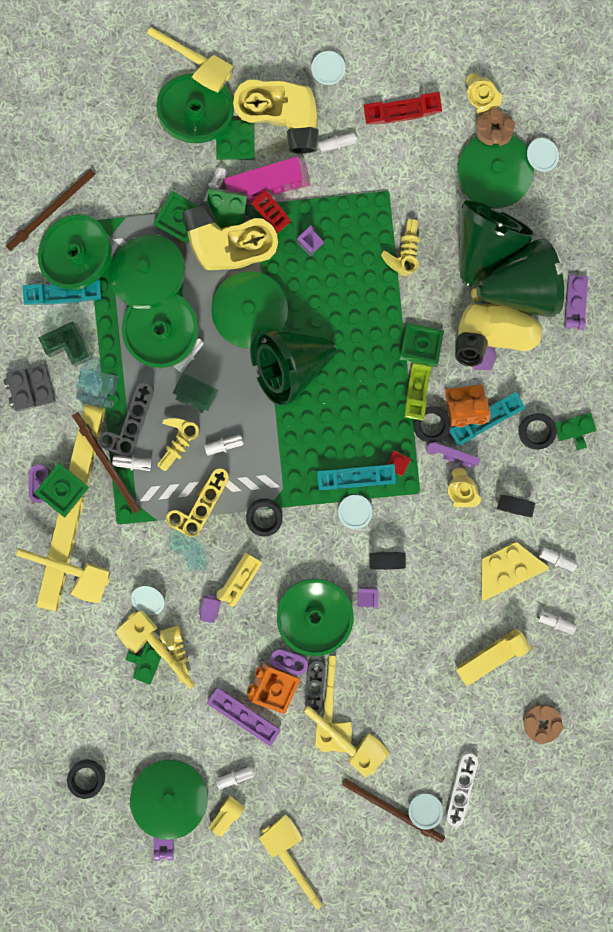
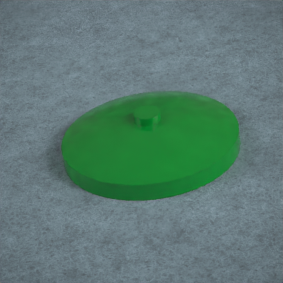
M194 73L177 76L163 86L157 97V117L163 129L180 141L196 144L209 142L220 137L229 128L234 115L233 99L225 85L219 92H216L193 79Z
M514 135L507 144L498 146L499 144L487 145L480 141L478 137H475L466 145L458 161L457 175L463 192L470 200L483 203L491 207V209H499L513 205L526 194L533 181L534 167L529 163L527 146Z
M75 214L61 218L49 227L40 242L38 264L42 274L50 283L64 290H80L92 285L103 275L109 265L112 253L110 236L107 230L90 216Z
M159 235L136 237L124 244L115 254L109 270L111 287L118 298L131 307L138 309L158 307L173 298L181 288L186 272L185 260L178 247L165 237Z
M247 271L232 275L218 287L212 300L211 314L217 331L226 341L234 346L250 349L254 333L263 329L283 331L288 319V303L282 288L275 280L259 272Z
M178 294L168 302L155 308L138 309L129 306L122 321V337L129 353L140 363L155 368H168L184 361L194 350L199 336L197 315L190 303Z
M318 578L302 580L291 586L279 602L277 609L278 630L286 644L298 653L307 656H323L332 653L345 643L352 631L354 613L351 602L339 586L328 580Z
M163 760L148 766L136 778L130 794L131 813L137 825L148 835L162 840L178 839L192 832L201 822L208 802L207 789L200 774L190 765L177 760Z

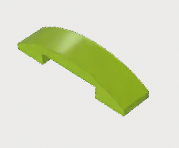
M412 362L404 417L424 421L429 376L432 366Z

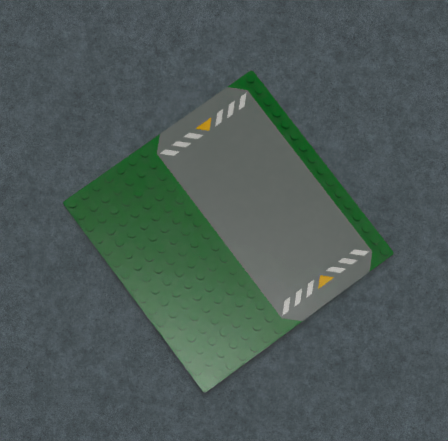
M388 191L276 202L291 222L277 233L278 245L275 254L268 260L238 269L205 270L197 261L190 241L188 244H185L153 225L158 214L97 220L107 230L112 244L109 265L98 279L101 284L102 300L94 301L107 432L120 436L135 389L139 384H149L154 392L135 451L131 455L126 456L132 457L134 455L136 458L152 459L150 471L133 469L132 471L131 468L113 466L141 509L137 513L133 512L112 479L116 522L118 524L166 520L167 514L172 510H180L189 515L211 474L216 469L226 470L229 474V481L210 515L247 512L249 506L259 499H270L275 501L280 508L342 502L343 499L350 495H360L366 499L412 495L420 492L413 419L404 417L409 377L407 361L399 360L404 338L398 272L393 270L381 256L382 252L386 251L396 257L391 202ZM246 205L244 223L254 218L263 219L253 205ZM270 205L264 212H267L272 207V205ZM274 212L269 218L271 219L278 212ZM310 226L314 228L313 231L324 241V244L311 257L297 244V238ZM159 235L169 239L178 247L185 260L186 272L183 298L190 303L197 315L199 322L198 338L204 344L195 354V359L187 365L182 373L173 366L155 368L140 363L129 353L123 341L122 321L129 305L122 302L113 291L109 280V270L118 250L128 241L139 236ZM253 271L265 274L275 280L282 288L288 303V319L283 331L326 338L335 344L336 351L334 357L291 404L278 406L269 400L257 381L256 377H259L260 373L257 365L252 366L250 349L240 348L226 341L219 334L213 323L211 314L213 297L218 287L232 275ZM145 387L144 390L140 389L139 391L142 394L141 400H139L138 398L136 399V401H140L145 405L147 404V401L145 402L143 400L144 396L150 394V392L147 391V387ZM137 405L133 409V413L136 416L144 412L141 405ZM175 418L195 423L200 429L199 436L188 443L190 447L186 446L184 448L186 452L182 451L180 453L182 456L181 460L176 458L169 469L163 471L157 464L168 451L165 447L173 445L171 441L177 440L175 436L179 432L176 427L162 424L163 420ZM129 424L127 432L129 434L136 433L137 425ZM188 426L185 433L188 437L195 435L196 429L194 426ZM236 435L242 436V446L228 449L227 452L222 451L210 456L207 455L204 444L221 440L222 437L226 439ZM108 436V444L110 446L113 439L111 436ZM123 442L121 450L125 453L129 452L131 444ZM109 451V454H110V462H111V463H112V461H113V456H114V455L124 456V455H121V454H118V453ZM393 451L411 459L403 476L395 473L396 484L319 491L317 471L386 465ZM224 473L216 474L215 476L218 478L216 483L211 482L210 485L216 486L220 490L221 486H218L221 480L225 481ZM208 489L206 497L213 500L216 497V491ZM198 506L197 514L205 516L207 514L206 507ZM260 507V508H258L257 510H267V509H271V508H269V507ZM173 513L170 518L179 519L180 515Z

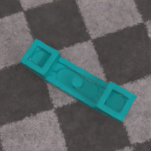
M100 280L84 289L71 291L58 288L53 284L22 285L24 305H55L102 300Z
M514 392L489 406V422L482 425L467 424L464 427L454 426L449 431L457 445L460 446L524 410L526 407L517 392Z
M394 464L317 471L319 491L396 484Z

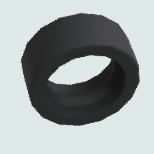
M435 406L426 407L425 415L433 413L441 418L443 427L439 434L435 436L426 435L421 429V420L414 419L413 421L416 436L427 443L439 442L444 439L451 427L447 413Z
M536 413L522 420L519 425L518 434L521 442L526 447L540 450L547 448L554 442L557 428L551 417ZM535 420L544 422L549 430L547 438L540 443L531 441L526 433L528 425Z
M501 494L497 509L532 518L536 503Z
M270 499L254 501L249 506L246 514V523L249 529L261 537L275 534L280 529L283 520L280 506ZM260 507H269L276 515L275 523L269 528H260L253 520L254 512Z
M369 553V568L376 570L405 569L406 553Z
M89 759L76 763L67 776L68 789L74 796L81 799H89L97 795L105 782V773L101 765ZM82 768H89L97 775V784L91 790H82L75 783V775Z

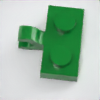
M592 413L555 423L558 442L573 438L576 450L587 448L582 435L597 431Z
M148 641L142 655L129 651L125 660L138 664L133 679L151 685L161 660V656Z

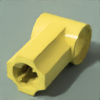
M229 795L220 807L219 813L210 823L209 828L217 836L222 837L232 822L240 817L245 806Z

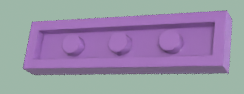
M220 687L215 689L206 703L269 746L272 745L281 731L279 727Z

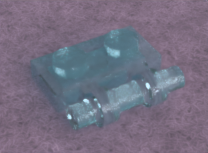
M81 368L77 387L84 388L83 393H77L76 399L84 404L92 403L101 408H112L114 401L109 400L107 395H115L118 376ZM92 391H98V397L93 396Z

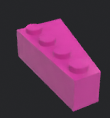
M299 157L224 178L227 190L248 194L247 203L264 189L270 195H277L311 186L306 163Z

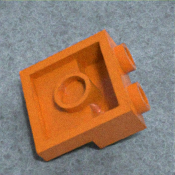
M483 384L445 389L451 426L464 427L467 424L482 425L489 422L490 410L488 400L485 398Z
M263 663L255 671L256 679L254 684L248 686L247 698L252 703L285 714L301 679Z

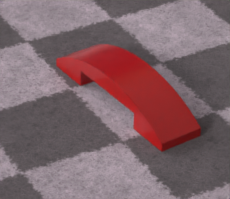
M440 92L422 94L418 98L382 103L381 101L363 105L366 125L408 121L442 112Z

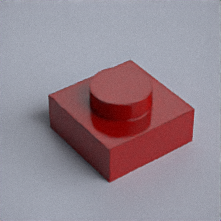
M393 451L386 465L394 464L395 473L403 476L411 459Z

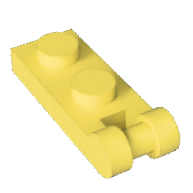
M245 553L225 586L217 592V599L226 601V604L231 607L235 606L262 562Z

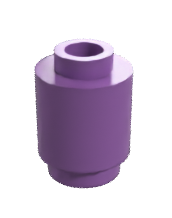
M207 593V596L202 597L199 620L209 623L215 622L221 605V600L217 599V595Z

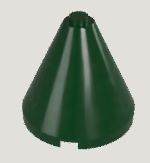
M465 200L460 209V278L462 283L470 287L478 285L482 279L530 244L535 235L533 230L504 212L499 213L491 210V207L480 202Z
M547 239L532 241L479 282V286L476 287L477 296L486 302L546 318L560 314L564 303L563 274H557L555 264L560 263L554 247Z
M263 329L254 333L250 344L252 366L257 365L260 376L256 377L257 381L269 400L278 406L293 403L334 357L336 351L335 344L329 339L274 329Z

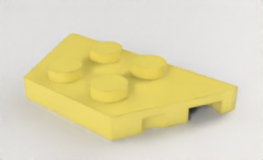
M514 542L481 558V599L485 601L548 570L549 567L520 544Z

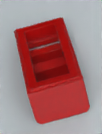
M266 189L251 201V204L261 217L273 226L276 233H279L291 222ZM267 198L268 201L260 207L259 204ZM270 205H272V207L267 212H264ZM277 211L278 213H276V214L270 219L269 217H270L274 212Z

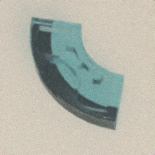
M170 531L169 550L176 551L185 558L188 570H208L207 560L200 545L194 539L181 532Z

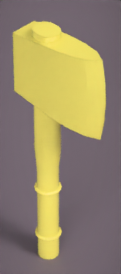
M152 27L148 29L147 34L200 65L192 78L203 86L219 92L226 81L229 82L233 76V66L215 55L207 59Z
M18 548L16 551V556L25 558V560L28 559L77 576L78 578L70 594L84 601L99 603L105 586L110 581L108 569L87 562L81 568L29 552V550L26 551Z
M144 611L132 613L128 617L129 620L116 631L122 643L132 653L136 654L148 641L191 690L196 684L154 635L158 627Z
M329 655L323 719L351 743V722H332L336 655ZM316 723L315 748H320L322 752H330V750L346 752Z
M309 705L304 709V712L310 719L315 721L325 733H328L350 755L347 761L365 778L370 774L373 775L377 771V767L390 754L387 748L369 733L357 747H354L332 725H329L318 715L317 711H314Z
M285 814L271 826H266L262 830L263 833L259 836V839L271 857L279 855L310 899V902L313 903L316 909H320L323 904L319 900L318 895L314 893L287 849L303 839L295 824Z

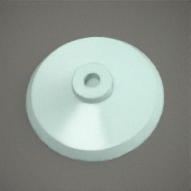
M324 51L314 58L311 70L318 82L324 85H333L343 78L346 66L343 58L338 53Z
M537 138L530 143L527 157L532 167L538 171L547 172L557 165L559 152L551 140Z
M350 495L343 499L339 505V519L348 528H363L372 518V506L363 496Z
M141 586L136 588L131 595V601L135 609L144 611L146 615L159 614L164 608L163 596L155 588Z
M420 794L411 801L409 817L415 826L421 829H432L440 823L443 816V808L435 796Z

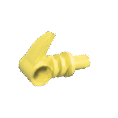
M416 219L407 220L406 234L401 237V241L404 243L401 245V248L404 251L400 252V258H396L386 251H383L381 254L384 261L401 276H409L419 266L418 260L415 258L418 255L415 252L418 250L416 244L420 243V238L417 237L418 221ZM404 262L410 264L411 270L405 268Z
M175 418L163 420L162 424L176 427L179 430L175 436L177 440L171 441L173 443L171 447L168 445L165 447L168 451L157 464L163 471H167L176 458L181 460L182 456L180 453L182 451L186 452L184 448L186 446L190 447L188 443L199 436L200 429L195 423ZM194 426L196 429L195 435L188 437L185 433L186 428Z
M179 625L160 630L163 645L168 647V652L171 653V656L177 660L176 662L189 676L186 662L189 659L183 656L186 652L181 649L184 646L180 644V642H183V636ZM178 676L179 682H180V683H183V681H182V680L180 679V677Z

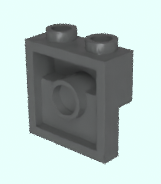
M46 365L6 374L4 385L6 390H10L12 397H9V404L12 409L15 408V411L20 412L56 402Z

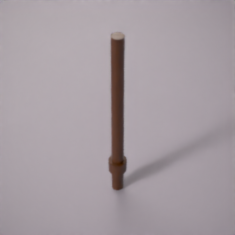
M89 169L23 230L20 229L16 236L5 246L12 251L19 243H24L29 238V234L96 174Z
M79 412L73 414L72 417L80 428L79 432L82 436H85L133 512L137 513L140 511L139 505L92 434L89 424L86 425Z
M345 778L342 786L418 829L422 835L430 836L440 843L444 841L445 836L433 830V828H418L413 824L408 814Z

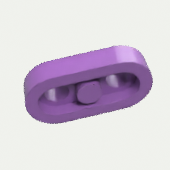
M34 465L29 471L28 494L29 498L35 503L44 502L34 493L50 474L49 469L44 465ZM40 470L43 472L41 478L37 476V472Z
M284 649L274 650L270 657L273 667L295 675L305 673L308 667V662L304 656ZM282 655L284 659L279 662L276 657ZM300 661L302 663L301 667H296L294 665L295 662Z

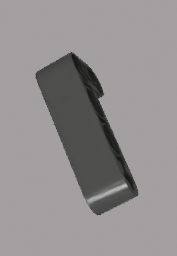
M141 383L136 387L120 436L110 432L100 434L98 437L100 447L124 456H129L135 451L154 392L149 384ZM145 387H147V391L150 392V394L145 395L143 399L145 402L147 401L146 405L140 401H136L137 398L141 400L142 394L139 391L140 389L144 390ZM137 405H141L144 409L143 414L139 416L133 413V409ZM136 424L137 432L129 434L127 432L128 425ZM107 435L113 439L110 446H104L102 442L103 438ZM123 442L131 444L129 452L125 453L121 450Z

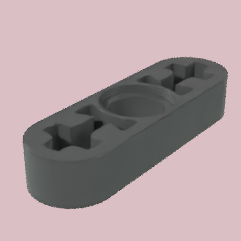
M313 660L308 666L305 708L312 704V698L308 699V696H320V699L316 698L315 701L316 706H319L315 711L319 715L323 702L325 665L320 660ZM315 664H319V667L322 668V671L318 672V678L322 677V680H310V676L314 677L315 674L314 670H311L312 667H315ZM318 683L321 687L320 691L312 693L309 689L310 685Z

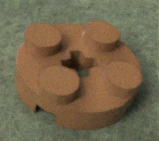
M492 108L490 111L481 114L477 119L476 135L480 141L487 145L499 144L498 146H502L511 140L515 122L498 108ZM492 126H495V127H497L499 130H497V129L492 130L491 128H492Z
M535 705L525 714L524 730L533 741L539 744L554 741L563 730L560 714L549 705ZM541 719H542L543 721H546V720H547V721H548V722L546 723V726H547V727H546V728L541 727V728L539 729V727H538V726L540 725L539 720H541Z

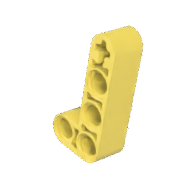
M224 469L214 470L190 514L187 515L180 510H172L166 516L167 524L189 537L198 535L229 481L228 472ZM223 472V477L226 479L219 482L218 486H221L219 490L216 486L210 485V483L213 482L215 484L218 479L215 475ZM208 489L216 491V497L213 500L206 497ZM198 506L206 507L207 514L205 516L197 514ZM173 513L180 515L181 520L178 524L171 522L170 517ZM193 522L197 525L196 533L188 531L187 526L189 523Z
M514 629L458 665L455 670L465 686L512 657L525 655L532 647L519 629Z

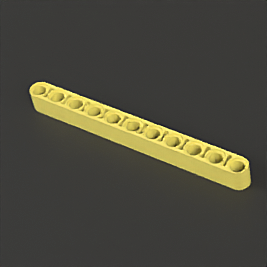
M85 404L81 417L86 425L89 424L92 429L91 432L98 442L105 408ZM78 429L69 470L88 485L95 451ZM86 493L65 518L58 513L48 555L50 559L66 563L70 562ZM46 566L37 607L57 612L67 573Z

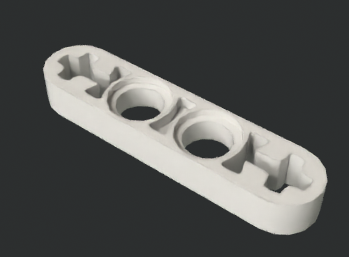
M464 752L459 759L446 812V819L451 826H460L465 818L478 765L477 757L472 752ZM469 756L474 761L473 763H470L468 767L469 771H472L471 773L466 771L467 764L464 761V759H468ZM461 775L469 776L467 784L459 783ZM458 793H462L465 796L464 801L461 803L454 801V797ZM455 807H457V814L460 818H456L455 821H453L450 815L455 814Z

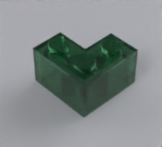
M74 321L38 337L45 354L49 357L66 351L71 364L74 366H79L93 359L80 328Z
M184 372L173 391V394L176 396L175 400L186 406L189 402L194 405L193 409L201 413L204 410L210 411L219 393V390Z

